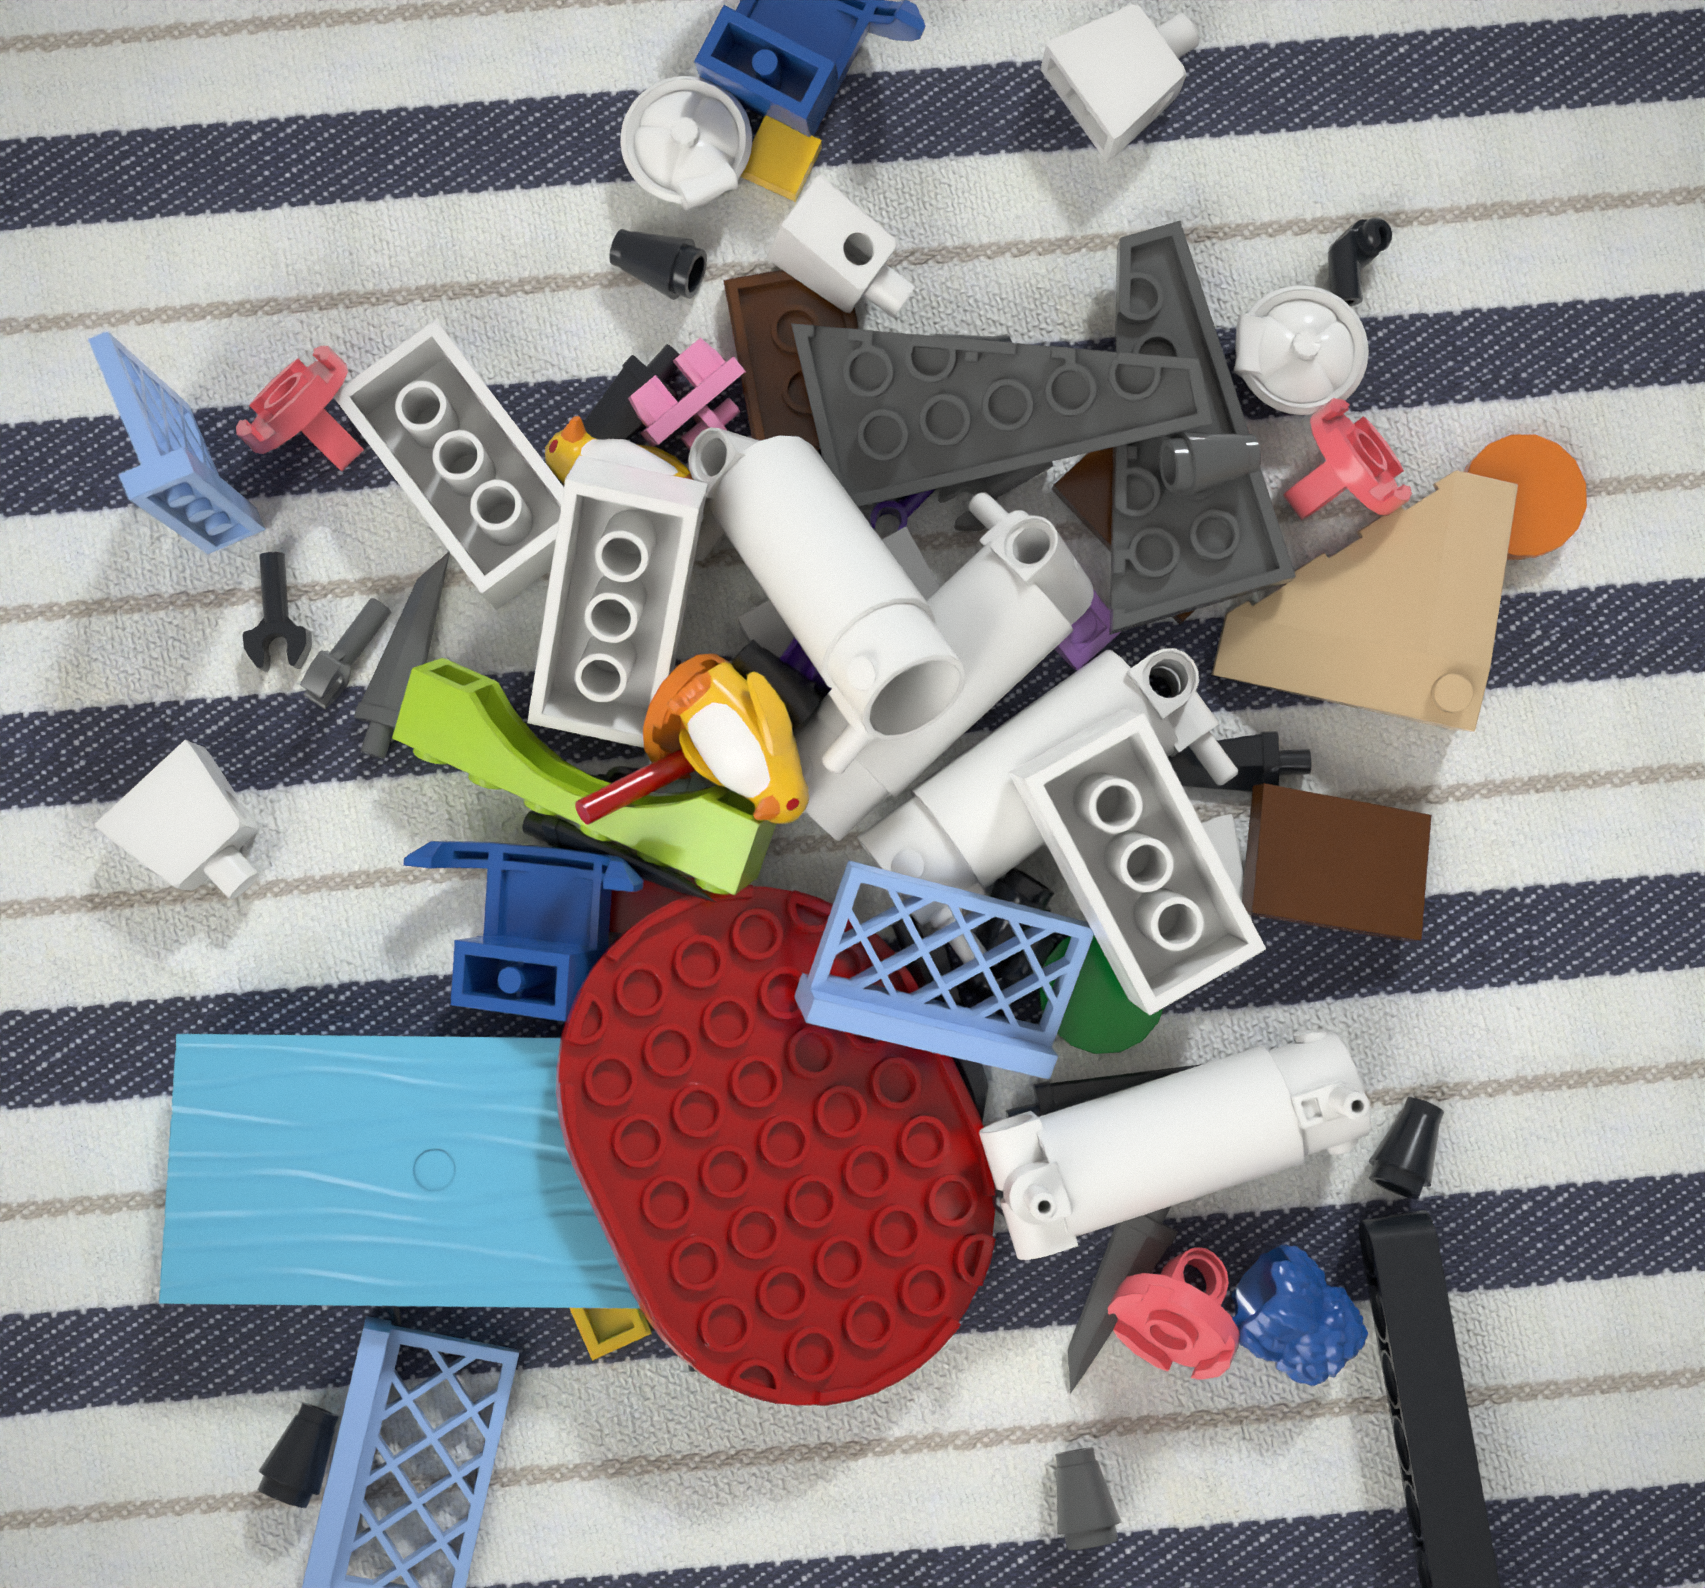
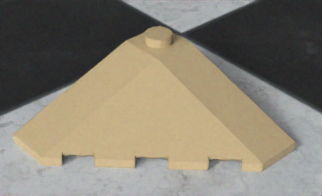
M1458 470L1448 474L1432 484L1436 491L1406 510L1401 506L1390 515H1383L1356 532L1360 539L1329 558L1325 553H1322L1294 571L1296 577L1291 582L1283 584V587L1253 606L1249 601H1245L1226 613L1211 675L1454 731L1475 732L1491 667L1518 484Z

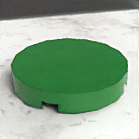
M1094 935L1057 1035L1070 1046L1093 1054L1120 1053L1142 1042L1159 1023L1163 1008L1148 1015L1129 1001ZM1072 936L1062 939L1056 945L1042 968L1065 956ZM1056 979L1049 982L1051 988H1053ZM1039 987V1007L1042 1013H1044L1048 999L1042 987Z

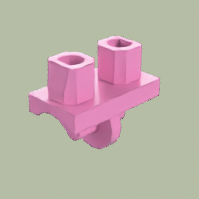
M699 338L673 360L694 387L681 400L677 402L656 375L628 398L638 418L646 426V429L640 434L651 447L659 445L693 417L697 424L681 437L684 444L691 449L694 440L703 430L714 427L727 431L725 425L740 413V410L730 398H727L713 411L706 406V404L746 371L734 356L725 362L721 355L702 338Z

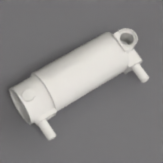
M710 427L703 430L694 440L688 459L689 471L693 480L709 483L703 511L704 518L701 521L694 561H704L722 535L726 534L827 686L832 688L829 695L848 721V725L822 756L824 766L833 773H843L869 740H874L875 738L880 740L901 739L920 732L941 718L954 705L964 688L966 672L963 664L935 626L934 615L926 600L813 445L800 437L779 435L759 441L720 428Z
M980 492L970 500L969 511L989 530L979 540L984 547L926 601L934 615L935 626L959 657L966 672L962 692L954 705L941 718L920 732L901 739L880 740L875 738L874 740H869L847 769L840 774L829 771L824 766L822 760L824 753L848 725V721L829 693L811 715L792 732L797 742L802 774L809 791L810 800L805 811L833 838L838 841L844 838L889 794L896 798L1074 631L1071 625L1091 605L1094 595L1093 584L1050 521L1043 517L1029 516L1023 510L1008 513L987 492Z
M1174 648L1161 649L1150 654L1131 668L1112 650H1106L911 790L912 798L861 833L857 838L877 868L982 895L985 893L984 889L1046 845L1008 772L1122 708L1143 712L1146 715L1167 757L1169 755L1173 757L1189 746L1217 785L1222 786L1235 777L1238 769L1210 733V730L1218 725L1219 722L1196 692L1199 684V673L1193 659L1185 652ZM1149 675H1157L1164 678L1171 688L1172 697L1164 698L1157 695L1150 686ZM897 892L901 901L912 896ZM935 901L911 913L920 926L930 921L933 927H938L939 930L956 921L947 904ZM970 930L981 953L987 952L974 932ZM963 934L949 941V944L964 964L975 958Z
M1304 1029L1293 1034L1294 1043L1267 1051L1263 1046L1256 1047L1037 1117L1032 1111H1028L982 1128L979 1134L997 1190H1003L1004 1197L1001 1198L1000 1203L1017 1258L1020 1260L1037 1259L1077 1247V1236L1303 1164L1304 1156L1327 1149L1330 1155L1349 1152L1357 1144L1358 1138L1369 1135L1371 1128L1370 1102L1365 1095L1355 1064L1340 1037L1332 1030L1322 1032Z

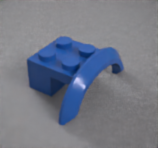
M741 0L736 10L723 5L694 63L701 78L732 93L742 106L763 117L768 115L792 129L811 137V135H815L868 32L896 41L912 42L921 39L926 25L917 5L908 0Z
M430 841L408 854L403 862V866L429 869H487L483 936L454 940L451 1005L559 1021H567L578 990L590 970L608 949L612 890L640 891L643 889L644 880L624 859L617 856L524 844Z

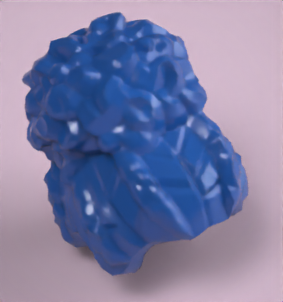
M1280 1245L1260 1255L1254 1265L1243 1275L1231 1296L1235 1303V1316L1231 1317L1240 1332V1345L1247 1348L1258 1359L1262 1358L1267 1362H1275V1367L1278 1371L1286 1373L1289 1378L1297 1383L1316 1386L1325 1382L1328 1376L1335 1378L1341 1369L1345 1367L1346 1362L1358 1355L1359 1350L1364 1347L1368 1336V1331L1363 1324V1316L1360 1315L1359 1309L1355 1307L1347 1295L1345 1288L1327 1285L1324 1271L1318 1267L1313 1259L1308 1257L1305 1251L1297 1246Z

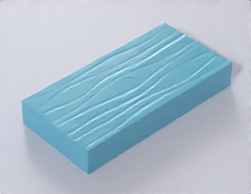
M176 1034L159 1304L641 1309L579 1181L565 1146L556 1098V1067L561 1038Z

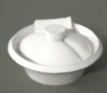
M694 76L673 77L650 86L630 106L621 130L622 156L628 171L635 181L647 192L660 199L682 204L685 211L709 204L728 190L738 189V178L748 163L752 148L750 122L737 98L720 86L701 77Z
M1289 286L1264 296L1247 314H1238L1234 372L1245 380L1247 386L1260 400L1272 408L1289 414L1312 415L1333 398L1345 401L1359 386L1368 363L1367 336L1362 322L1354 310L1335 294L1313 286Z

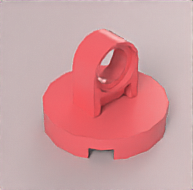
M319 346L313 349V356L317 359L313 364L306 367L299 359H296L266 385L249 405L258 414L252 424L246 419L239 420L236 432L237 436L255 453L264 454L278 448L301 431L342 472L364 449L324 409L343 385L348 368L347 364L329 346Z
M1331 399L1313 413L1310 418L1312 434L1327 461L1283 494L1301 520L1315 513L1347 488L1367 508L1379 515H1390L1408 502L1411 497L1410 486L1403 484L1398 488L1394 478L1404 470L1388 443L1364 416L1355 423L1345 416L1344 413L1349 410L1348 406L1350 404L1343 399Z
M1194 1247L1172 1258L1164 1266L1160 1275L1141 1273L1126 1277L1118 1286L1108 1306V1315L1115 1313L1118 1318L1113 1329L1116 1336L1134 1354L1169 1372L1172 1363L1176 1362L1184 1366L1195 1367L1191 1378L1204 1380L1220 1377L1230 1368L1239 1347L1240 1332L1231 1315L1221 1306L1229 1284L1227 1271L1223 1262L1216 1254L1206 1248ZM1186 1264L1196 1267L1203 1274L1206 1281L1205 1293L1191 1284L1185 1283L1183 1272Z

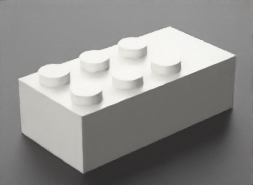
M436 319L337 391L334 396L335 400L480 593L495 610H498L551 570L564 487Z
M578 456L564 484L527 723L644 748L643 726L649 704L661 683L671 674L675 667L709 483Z
M1122 708L1008 772L1129 1001L1148 1015L1157 1012L1266 950L1143 712Z

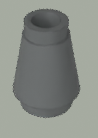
M1179 431L1174 439L1164 440L1159 451V466L1165 487L1170 492L1181 491L1186 496L1237 479L1249 473H1256L1261 464L1260 446L1253 434Z
M1094 1447L1056 1453L1057 1534H1064L1067 1550L1086 1549L1117 1542L1116 1525L1121 1523V1519L1099 1462L1095 1458Z

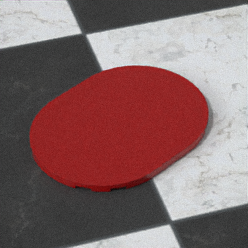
M753 885L746 886L736 895L703 891L716 902L688 895L645 916L625 931L596 962L577 992L562 1033L556 1067L558 1116L567 1152L625 1279L646 1319L660 1338L692 1368L725 1388L751 1398L775 1404L828 1406L854 1401L878 1393L900 1382L921 1368L941 1350L960 1327L959 1321L968 1309L978 1287L983 1286L996 1241L993 1237L995 1208L992 1202V1195H995L994 1182L979 1134L984 1125L951 1056L806 1023L794 996L802 973H810L833 906L832 903L797 890L790 891ZM849 919L843 933L853 929ZM876 933L867 937L880 962L896 954ZM861 941L835 955L829 974L850 979L874 966ZM905 966L887 975L897 991L910 994L919 989ZM881 979L872 983V985L886 988Z

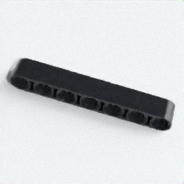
M1426 1210L1361 1220L1359 1222L1360 1248L1420 1588H1500L1439 1242L1432 1218Z

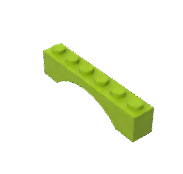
M443 657L416 666L411 670L392 739L414 748L413 753L418 758L434 764H449L469 773V780L478 786L492 790L504 789L523 798L525 806L537 813L560 815L580 824V830L589 837L601 841H617L637 850V856L647 862L655 863L663 868L674 867L694 876L695 883L707 891L717 894L731 893L736 895L758 878L777 823H771L768 820H756L753 816L756 808L755 805L740 794L719 785L697 791L652 792L586 825L576 811L575 802L611 783L594 778L564 761L539 740L513 709L497 681Z

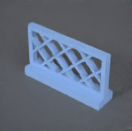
M108 331L89 338V343L141 464L118 474L128 499L207 554L266 530L257 508L219 477L189 404Z
M848 860L810 973H802L794 997L806 1023L1050 1080L1058 1059V1055L1052 1048L1094 933L1086 921ZM860 883L887 889L895 905L862 924L859 923L852 910ZM897 892L912 896L901 901ZM933 901L947 904L956 921L921 939L909 914ZM959 908L970 910L973 912L963 917ZM993 917L1008 920L1015 937L982 954L970 930ZM849 919L853 929L843 933ZM902 919L914 944L880 962L867 937ZM1019 923L1033 927L1023 932ZM1053 932L1072 936L1065 956L1041 968L1030 945ZM963 934L975 958L941 976L929 952ZM861 941L874 966L850 979L829 974L835 955ZM1023 950L1034 973L1001 991L990 967ZM922 957L934 981L910 994L895 990L887 975ZM982 972L994 995L971 1008L956 1005L948 990ZM881 979L886 988L872 985V983ZM1056 979L1053 988H1051L1049 982ZM1042 987L1048 1002L1039 1025L1015 1019L1008 1004ZM942 994L946 1002L934 1000L933 998ZM1002 1009L1005 1017L992 1013Z
M366 1316L302 1588H422L410 1568L439 1548H442L455 1569L451 1588L466 1587L517 1366L519 1349L393 1326L390 1320ZM400 1344L428 1349L441 1370L409 1391L395 1369ZM441 1352L460 1355L461 1357L448 1364ZM475 1359L502 1363L497 1387L473 1403L456 1377L455 1372ZM447 1378L465 1406V1409L433 1429L415 1399ZM392 1382L401 1397L386 1406ZM493 1403L487 1425L479 1411ZM407 1405L426 1435L396 1455H393L380 1435L381 1424L384 1419ZM472 1417L485 1438L482 1452L458 1467L440 1437ZM432 1444L450 1473L418 1494L400 1464ZM377 1448L385 1462L371 1471ZM478 1468L474 1488L472 1489L464 1476ZM389 1471H392L410 1500L381 1520H378L364 1499L366 1488ZM456 1482L470 1503L468 1514L443 1532L425 1503ZM416 1509L433 1534L434 1539L403 1559L385 1529ZM360 1514H362L370 1527L355 1536ZM463 1533L459 1553L457 1554L450 1541ZM375 1536L394 1564V1566L375 1579L346 1575L351 1552ZM401 1575L407 1585L391 1583V1581Z

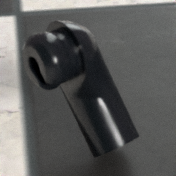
M1373 217L1369 220L1360 219L1352 224L1329 248L1327 258L1330 292L1340 297L1349 306L1360 304L1363 301L1360 271L1380 251H1384L1391 244L1392 230L1384 219L1379 217Z
M1049 936L1030 945L1041 968L1056 947L1055 942ZM1023 950L1013 954L999 971L993 966L990 967L1001 991L1034 973ZM982 972L964 981L966 989L979 996L978 1002H982L994 995Z

